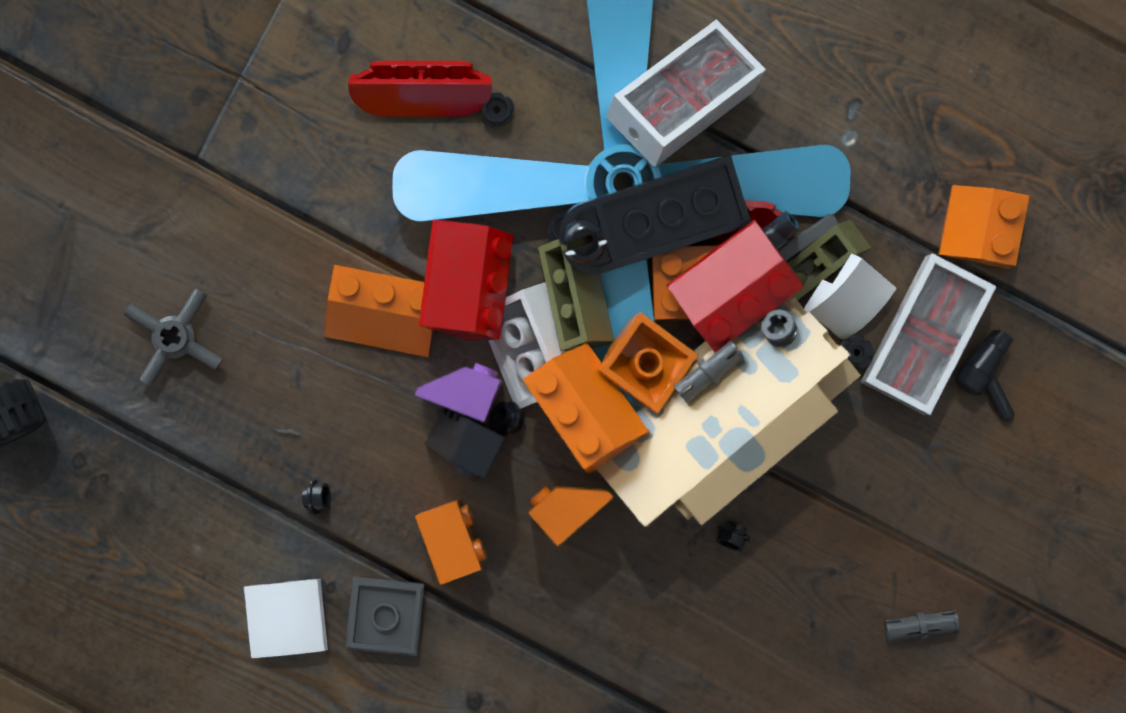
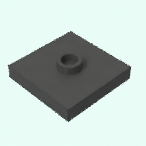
M354 576L352 579L345 649L417 656L425 584Z

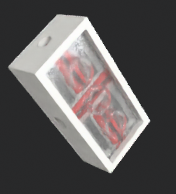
M716 19L615 94L606 118L655 168L756 90L766 69Z
M933 253L925 256L860 383L922 415H930L996 286Z

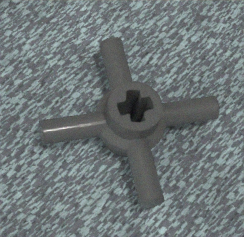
M195 288L178 316H167L161 320H158L132 303L127 307L124 316L152 332V343L156 349L154 356L139 380L152 387L169 358H180L186 354L215 371L219 368L223 359L195 342V331L190 324L206 299L207 294ZM179 329L180 331L177 335L181 337L180 342L168 345L167 343L170 339L166 337L169 330L175 332Z

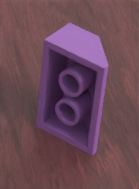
M476 363L473 370L464 367L417 388L415 395L483 422H488L503 382L496 379L498 373L495 370Z

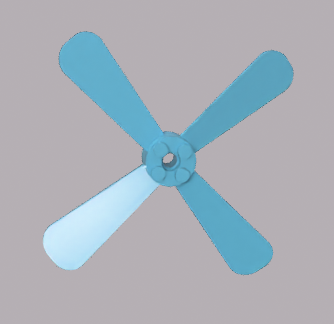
M586 0L604 150L591 161L589 166L424 150L413 151L398 161L393 172V199L398 210L411 220L423 222L576 204L615 192L613 179L619 173H625L630 176L632 186L720 158L659 164L654 168L606 118L614 95L647 71L653 0ZM816 145L731 156L744 200L769 202L776 205V209L782 213L787 211L791 215L825 217L828 214L831 215L839 211L848 199L851 176L850 164L844 153L836 147ZM647 259L600 274L614 340L627 321L639 312L654 322ZM613 342L592 349L601 363ZM619 387L630 404L636 400Z

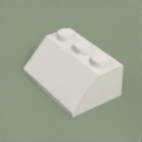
M546 282L523 289L506 297L500 340H488L512 401L517 403L520 409L537 402L522 379L552 358L568 352L560 351Z

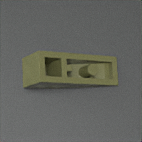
M851 219L836 224L788 262L804 288L794 294L798 302L817 289L822 279L828 281L837 275L851 254L860 257L871 249V246Z

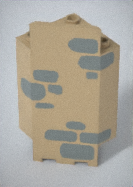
M794 295L774 309L787 311L797 325L798 333L791 344L785 347L771 345L761 329L763 317L732 340L738 349L727 356V358L738 350L742 352L745 359L719 377L721 381L717 385L712 383L693 398L690 403L687 404L680 396L685 391L680 394L675 389L658 414L652 412L638 400H634L630 404L650 433L597 470L644 527L672 504L687 521L694 517L703 525L838 412L830 401L861 375L847 359L850 354L833 341L828 331L810 312L804 310ZM781 322L774 326L778 334L785 331ZM706 341L693 351L698 356L684 377L699 367L697 363L701 359L706 361L715 354Z

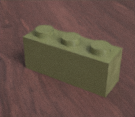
M579 238L563 246L559 243V239L538 247L560 351H570L586 343L592 349L614 341L600 274H587L577 270L565 259L562 252L563 250L593 241L592 238Z

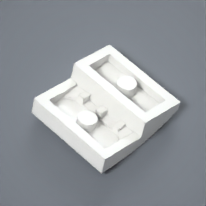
M851 254L833 284L822 279L804 310L810 312L820 324L845 341L877 315L897 288L865 260Z
M321 579L244 587L251 658L328 650Z

